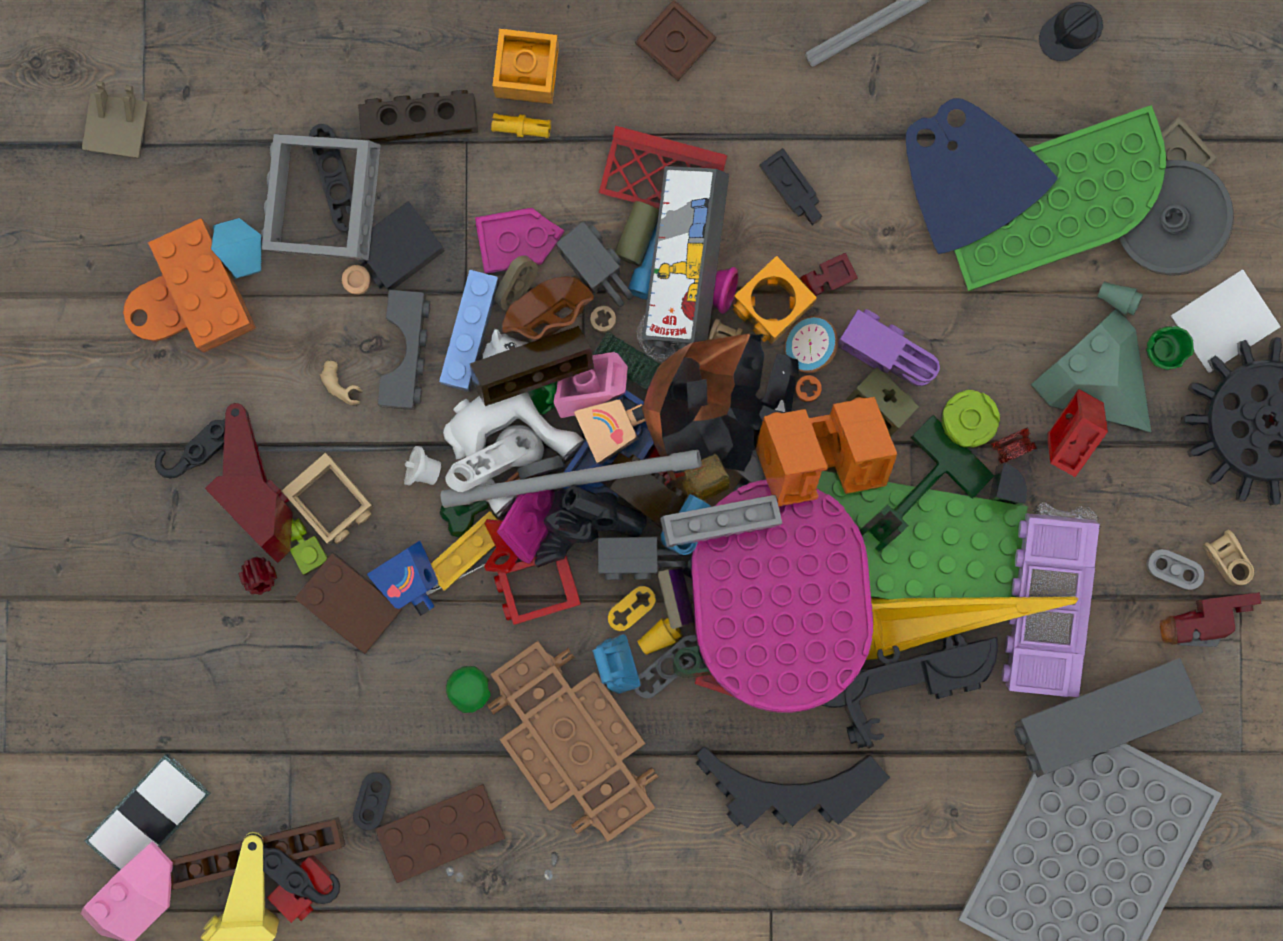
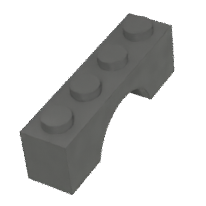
M389 290L386 319L402 330L407 346L402 363L394 371L380 376L378 406L415 410V404L421 403L422 387L417 386L418 375H423L425 358H420L421 346L426 347L427 329H423L424 318H429L430 301L426 300L424 293Z

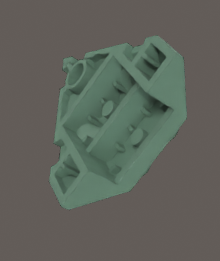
M1117 309L1112 311L1087 336L1030 384L1049 406L1058 409H1065L1075 393L1080 389L1104 403L1106 421L1151 432L1136 329Z

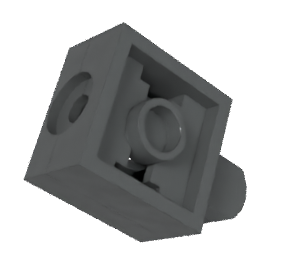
M583 221L556 242L557 250L594 295L604 288L617 306L621 307L624 305V302L609 284L613 281L628 300L634 297L619 278L621 260L611 247L607 250L602 245L603 237L593 225L588 227Z
M657 537L598 538V573L605 574V580H622V574H634V580L652 579V574H657V568L686 567V561H657V556H685L671 549H657Z

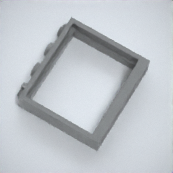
M274 134L273 142L270 146L271 166L267 174L268 194L267 200L264 203L265 222L264 228L261 231L262 250L284 254L369 260L381 145L369 140ZM291 146L357 150L347 248L281 242Z

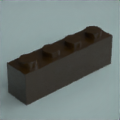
M579 326L469 363L473 385L485 406L594 369L591 346Z
M619 453L611 465L639 461L640 459L633 454L628 458ZM659 473L601 482L661 528L660 518L665 515L679 513L687 498V495L677 487L673 486L672 489H669L664 484L667 479Z

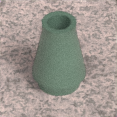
M1104 281L1097 297L1103 299L1125 315L1127 313L1135 315L1143 294L1137 292L1138 289L1110 284Z

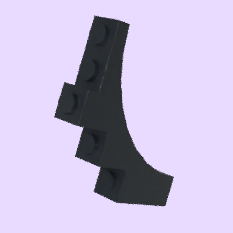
M705 746L696 753L699 758L696 764L706 775L712 772L719 780L715 784L726 797L730 794L734 797L726 804L730 810L726 815L737 827L743 824L746 829L772 805L776 808L772 811L773 815L783 825L788 822L793 827L818 803L821 807L817 811L828 823L834 820L839 825L890 778L870 755L865 756L849 769L830 778L810 783L780 784L761 781L736 771L720 761Z

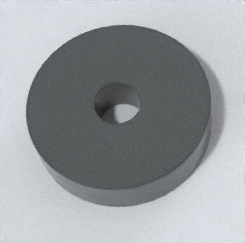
M556 456L518 468L517 471L520 479H527L556 472L565 468L562 456Z

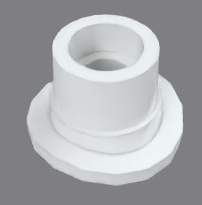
M415 446L409 461L405 463L407 470L404 484L409 486L416 481L434 485L440 474L441 462L427 457L422 447Z

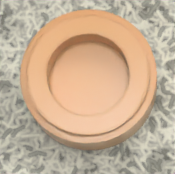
M352 265L343 272L342 284L349 293L360 295L370 288L371 276L363 266Z

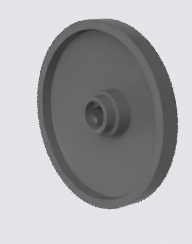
M1168 160L1166 161L1161 191L1156 202L1135 228L1119 238L1128 255L1137 264L1151 272L1177 276L1198 271L1215 260L1230 239L1234 225V209L1231 197L1223 182L1208 168L1191 161Z

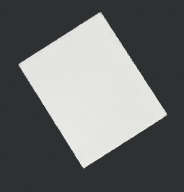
M1243 269L1171 315L1177 326L1187 330L1193 338L1194 352L1208 373L1213 371L1208 363L1211 357L1216 355L1226 363L1238 355V342L1247 340L1248 344L1252 346L1281 327Z

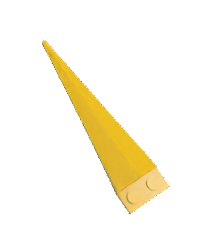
M871 598L873 635L866 660L878 659V649H882L883 655L887 656L894 653L892 648L894 645H897L899 650L903 651L991 624L1072 605L1079 598Z

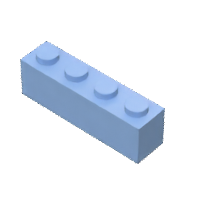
M469 270L439 381L442 385L470 392L473 380L469 363L479 360L494 304V295L500 282L498 277Z

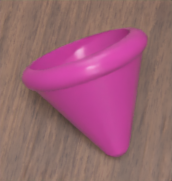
M736 267L720 270L716 273L713 305L721 314L729 310L736 293L739 278Z

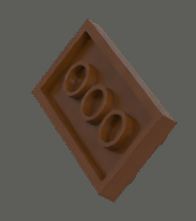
M484 784L375 829L396 883L505 839Z

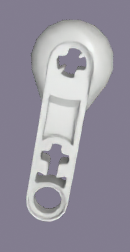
M509 426L499 434L494 444L454 463L446 474V483L451 489L457 492H464L511 469L513 466L523 467L540 461L544 453L543 441L527 426ZM454 473L463 474L467 481L458 480Z

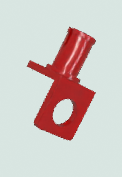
M487 519L484 523L496 546L484 565L486 571L508 573L518 559V556L497 533L503 522L502 520ZM501 556H510L507 562L500 565L495 564L496 560Z

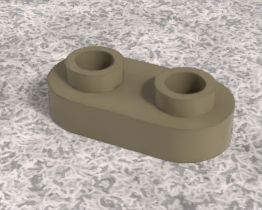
M523 255L510 263L494 295L495 303L503 310L507 311L511 304L528 292L538 272V266L532 259Z

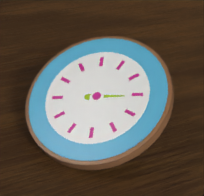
M810 316L798 321L789 331L785 341V355L792 359H798L799 371L804 373H813L825 368L833 360L838 349V334L835 327L828 320L818 316Z

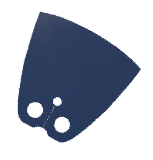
M953 98L939 107L938 113L935 116L917 120L908 127L906 132V151L914 190L938 254L969 245L1001 228L1039 200L1058 179L1050 168L1009 129L979 107L964 99ZM959 109L965 113L966 121L962 126L953 127L948 123L947 116L951 110ZM930 129L934 132L935 141L931 146L923 147L917 142V134L920 130ZM950 141L957 142L958 147L956 150L951 151L948 149L947 145Z

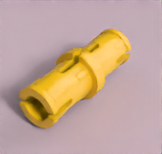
M493 114L492 132L513 133L521 138L524 135L545 137L547 139L550 137L551 120L526 118L524 114H519V117Z

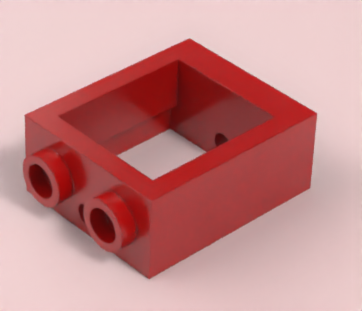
M1078 389L1047 433L1050 464L1074 477L1077 476L1108 432L1104 403ZM1068 413L1073 415L1071 418L1066 417Z
M567 555L563 560L556 561L567 601L523 615L518 613L507 574L535 566L536 557L532 559L530 564L521 561L515 563L510 572H498V575L494 576L498 593L504 592L507 603L502 604L507 621L512 620L513 625L581 605Z

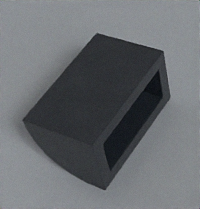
M1006 463L996 466L989 500L1012 503L1017 506L1025 504L1027 486L1022 474L1015 467Z

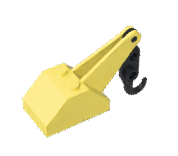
M250 832L244 837L225 910L219 917L214 915L203 928L205 932L202 934L201 939L203 941H273L276 937L279 918L265 908L264 872L287 892L306 897L316 904L323 905L331 903L337 898L340 892L339 880L334 874H330L329 878L333 883V888L328 894H321L314 888L308 873L282 850L265 847L263 837L259 833Z

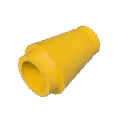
M661 618L637 642L642 651L648 655L677 643L678 638L682 636L680 628H671L669 618Z

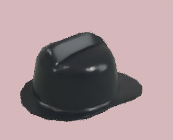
M1076 2L1066 6L1049 19L1041 29L1039 44L1043 53L1056 61H1068L1078 56L1101 36L1103 30L1102 17L1097 9L1084 2Z

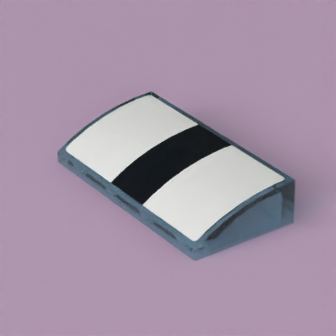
M165 754L84 841L103 859L120 871L152 841L160 848L211 793L170 754Z

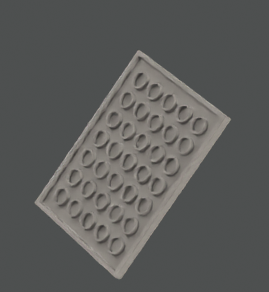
M1126 743L1038 778L1035 772H1033L972 889L958 920L997 941H1147L1222 793Z

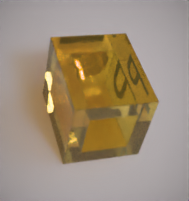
M714 454L701 460V467L685 470V480L682 483L688 495H694L705 501L729 489V476L717 455Z

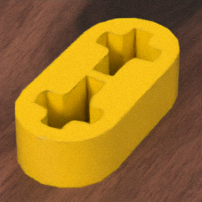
M645 586L635 588L609 611V625L617 631H625L652 609L656 601L654 592ZM639 591L642 594L648 592L650 594L648 598L649 606L645 607L642 604L634 610L631 605L637 601L636 593ZM630 608L632 613L626 617L628 623L625 626L621 623L615 625L613 623L615 620L614 612L618 610L620 613H623L626 609Z

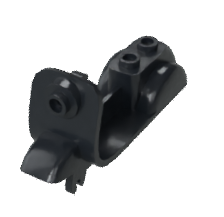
M955 634L953 635V640L951 637L943 639L941 650L898 660L900 650L897 645L892 646L894 655L890 659L884 657L882 649H878V659L884 664L861 669L853 682L842 693L821 706L828 708L844 707L851 721V726L846 727L850 744L856 743L858 749L863 747L870 749L874 746L871 739L880 740L884 737V734L874 735L871 733V726L879 723L880 719L871 718L867 721L860 708V699L923 682L926 684L928 695L935 694L936 699L952 696V690L961 687L964 688V692L982 688L981 683L987 681L996 663L998 638L993 637L966 643L961 635Z

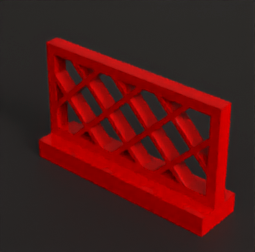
M615 126L599 193L631 202L639 201L659 209L660 203L650 200L656 196L661 200L660 194L662 190H657L650 176L678 160L685 162L687 167H691L690 164L701 166L700 168L724 171L728 155ZM618 144L629 147L635 157L620 166L615 157ZM634 149L642 150L645 152L638 156ZM649 153L657 154L663 166L648 174L640 159ZM662 156L672 158L673 160L665 163ZM614 161V163L617 166V169L611 172L612 164ZM637 161L645 176L631 184L622 169ZM620 171L628 186L618 192L606 189L609 177ZM648 179L655 194L647 199L639 198L633 186ZM630 189L633 196L624 194L623 192Z

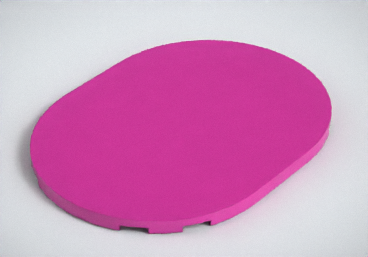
M760 480L738 488L720 500L715 506L771 496L772 494L767 480ZM816 489L819 495L816 500L779 506L782 524L779 526L744 532L738 535L733 534L728 537L723 536L717 539L712 538L706 541H698L696 548L692 552L691 574L695 629L701 656L712 676L728 693L743 703L757 709L776 713H794L821 706L834 699L853 682L869 654L873 635V614L865 543L857 524L854 523L845 511V508L832 496L819 489Z

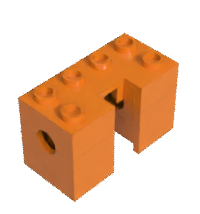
M859 397L851 401L833 404L829 415L813 418L808 417L806 409L786 413L775 412L764 416L755 448L771 494L776 495L778 506L818 499L819 495L816 489L821 472L826 471L828 467L835 466L845 494L885 487L897 457L896 449L875 397Z

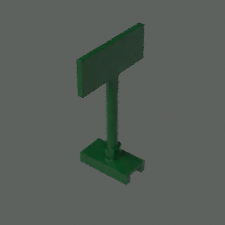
M934 415L910 438L936 462V466L894 509L887 504L860 529L862 536L869 531L880 542L875 547L878 552L909 526L902 517L944 473L948 474L972 499L995 476L967 447H962L952 442L945 434L942 423Z

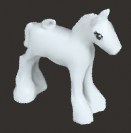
M495 329L492 334V341L487 343L484 353H482L483 359L522 346L528 342L509 337L506 333L500 334L499 330ZM528 392L488 406L483 404L480 396L471 403L464 399L453 409L456 415L445 425L443 431L444 439L452 446L456 459L468 457L484 449L489 435L508 427L516 419H520L530 426L539 438L562 456L565 461L575 456L585 441L576 432L560 430L551 426L539 414ZM491 478L477 486L495 484V482ZM517 495L489 499L487 501L494 513L501 517L512 507Z

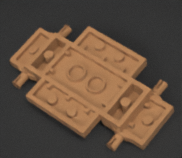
M537 641L490 674L499 686L501 696L487 704L488 708L491 709L500 703V705L491 710L495 715V713L509 705L523 722L499 740L549 811L574 795L583 807L585 815L571 824L572 828L574 829L581 823H584L575 829V832L579 834L592 824L600 830L608 842L655 809V806L647 796L645 786L659 778L657 773H654L646 779V777L655 772L651 767L637 777L630 772L623 762V759L646 743L607 687L601 683L597 673H592L571 688L564 678L561 669L563 665L575 658L573 654H570L565 659H562L571 652L570 649L567 648L556 657H553Z

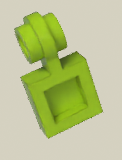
M292 518L291 541L297 539L299 544L291 548L290 552L302 574L306 575L322 566L328 557L317 536L305 540L303 535L307 534V530L300 518L296 520Z

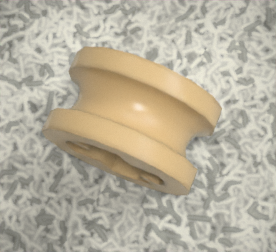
M608 306L595 308L590 317L591 325L600 333L611 331L616 325L615 312ZM604 312V315L609 313L611 316L608 320L609 325L606 327H602V323L598 326L595 322L599 319L598 313Z

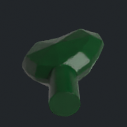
M485 500L476 501L470 505L444 508L442 505L440 515L442 519L448 522L450 534L459 538L472 527L474 516L488 509L489 506Z

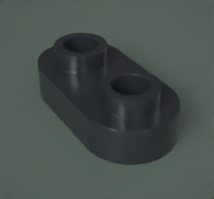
M373 772L362 781L353 812V820L363 830H372L382 822L392 788L390 779L384 773ZM374 781H379L382 784L380 792H375L372 789ZM366 809L373 811L374 817L372 820L365 819L364 811Z

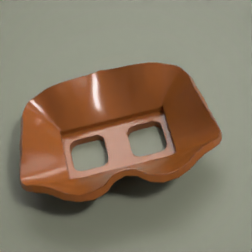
M555 277L546 280L510 305L502 322V331L504 333H521L533 340L551 336L559 329L572 325L577 316L583 313L584 307L594 299V294L589 287L575 277ZM565 307L573 310L565 318L555 315V313ZM542 323L548 324L540 334L533 331Z

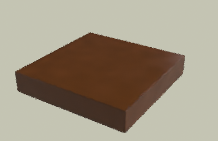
M673 0L635 41V44L673 78L679 81L712 45L716 37Z

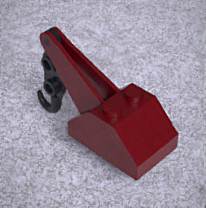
M233 403L227 407L225 419L210 422L186 445L179 462L173 468L167 469L163 466L162 460L166 454L164 450H161L156 456L155 468L162 477L169 479L177 478L187 470L205 464L224 446L223 476H217L205 489L256 543L278 563L290 552L293 511L286 505L290 500L270 479L267 480L249 413L243 405Z

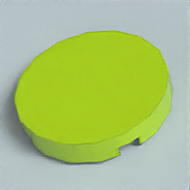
M974 390L959 392L946 402L942 411V426L945 434L952 442L962 447L975 448L984 445L995 436L998 430L1000 413L997 405L984 393Z

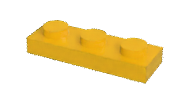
M491 511L431 563L438 579V585L444 591L495 547L484 524L487 519L498 520Z

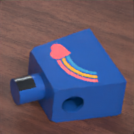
M420 541L367 574L370 580L397 609L412 602L421 616L435 607L426 592L438 584V579Z

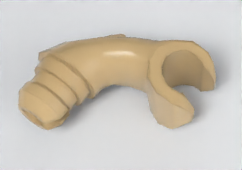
M327 360L323 365V371L319 375L328 392L351 406L360 404L358 400H351L350 394L354 391L362 392V390L355 385L348 388L341 387L338 384L339 378H337V362Z

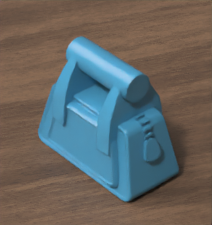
M625 634L608 638L593 650L602 684L607 685L610 690L617 694L640 687L639 676Z

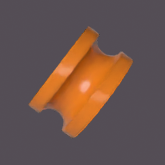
M811 375L801 377L795 386L797 397L804 402L816 400L822 391L820 381ZM809 381L810 385L816 386V391L812 392L814 395L808 397L806 392L801 393L800 386L804 387L803 382Z

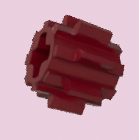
M253 557L250 560L244 561L245 564L241 565L242 572H239L238 575L245 590L250 591L252 595H262L265 592L271 591V587L275 584L274 580L277 579L271 562L269 560L266 561L264 557Z

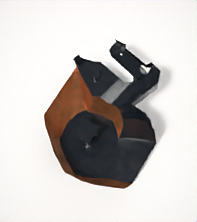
M743 334L693 342L676 351L658 367L642 407L648 430L660 457L669 456L673 453L699 450L701 463H703L700 469L714 466L745 471L754 450V430L760 431L764 416L775 412H792L795 378L799 375L798 359H792L788 355L777 354L765 397L759 399L756 393L760 388L764 361L761 339L763 336L768 335ZM691 469L680 471L671 470L667 471V473L671 479L677 481L674 475L675 473L691 471Z

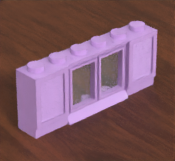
M1025 513V521L1020 520L1018 537L1022 538V547L1016 550L1015 567H1019L1018 578H1013L1012 595L1016 597H1077L1079 599L1072 605L1008 620V623L1012 624L1011 636H1006L1005 653H1009L1008 664H1003L1002 681L1006 682L1005 685L1009 691L1079 697L1100 526L1096 520Z

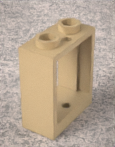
M324 453L282 490L284 495L327 544L333 542L339 544L350 534L348 529L355 523L361 525L372 515L370 510L374 507L327 453ZM329 469L336 474L362 504L331 532L324 527L298 497Z

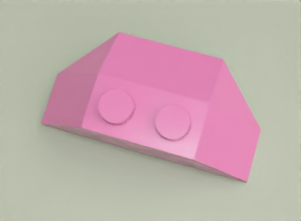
M152 841L83 907L80 914L102 936L121 941H135L170 907L173 862Z

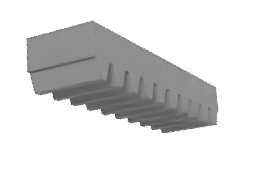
M776 495L665 515L660 518L666 546L669 548L676 545L706 541L712 538L717 539L733 534L738 535L744 532L774 528L782 524Z

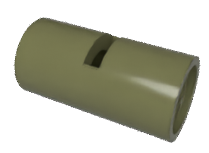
M639 201L634 202L615 249V253L621 260L640 266L657 225L659 209Z

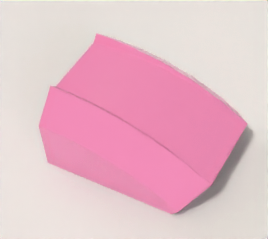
M611 352L592 355L594 369L557 382L554 405L560 418L575 416L574 412L577 410L614 401L625 393L628 366L618 353Z

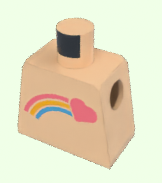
M619 399L574 412L597 464H602L638 439L633 427L645 422L642 404L626 411L622 401Z

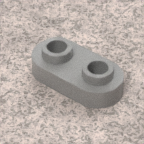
M1165 549L1153 551L1147 558V570L1155 578L1184 590L1196 589L1203 583L1204 570L1195 561ZM1158 559L1165 561V567L1162 570L1156 566ZM1185 570H1189L1192 573V578L1189 581L1183 578Z

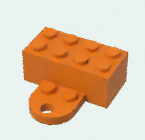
M202 218L148 242L163 275L133 290L125 301L123 311L128 328L133 334L143 340L159 341L188 329L196 348L206 352L256 329L230 270L211 250L213 233L209 225ZM137 311H145L147 314L146 323L142 326H135L132 320L133 315Z

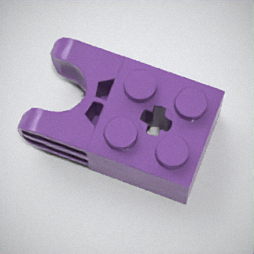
M858 309L838 341L839 348L874 369L878 367L885 373L891 371L914 386H925L938 375L940 365L934 355L903 337L905 332L892 324L887 327L878 322L880 317L867 309L864 312Z

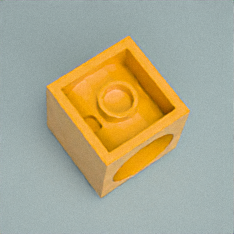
M499 29L492 85L495 97L553 104L559 54L558 36Z
M776 256L734 295L732 303L734 304L733 311L742 321L745 322L748 319L754 325L752 331L756 335H768L763 336L761 341L765 342L768 340L773 344L814 305L817 297ZM766 284L768 286L783 287L790 295L789 309H792V312L786 318L779 321L778 319L765 320L761 318L753 309L755 307V296H751L753 292Z

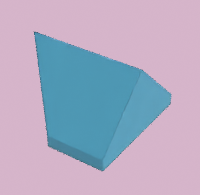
M240 218L213 226L211 250L231 271L234 280L261 271L260 233Z

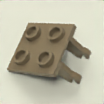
M97 81L98 91H95V94H90L82 150L139 159L148 102L136 100L133 94V86L127 85L125 87L126 96L123 98L108 96L105 90V83Z

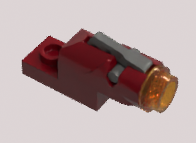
M1260 592L1196 600L1198 612L1195 609L1178 616H1167L1165 620H1160L1163 643L1178 644L1180 646L1217 647L1221 638H1225L1235 632L1233 608H1235L1236 613L1254 611L1253 605L1262 604Z

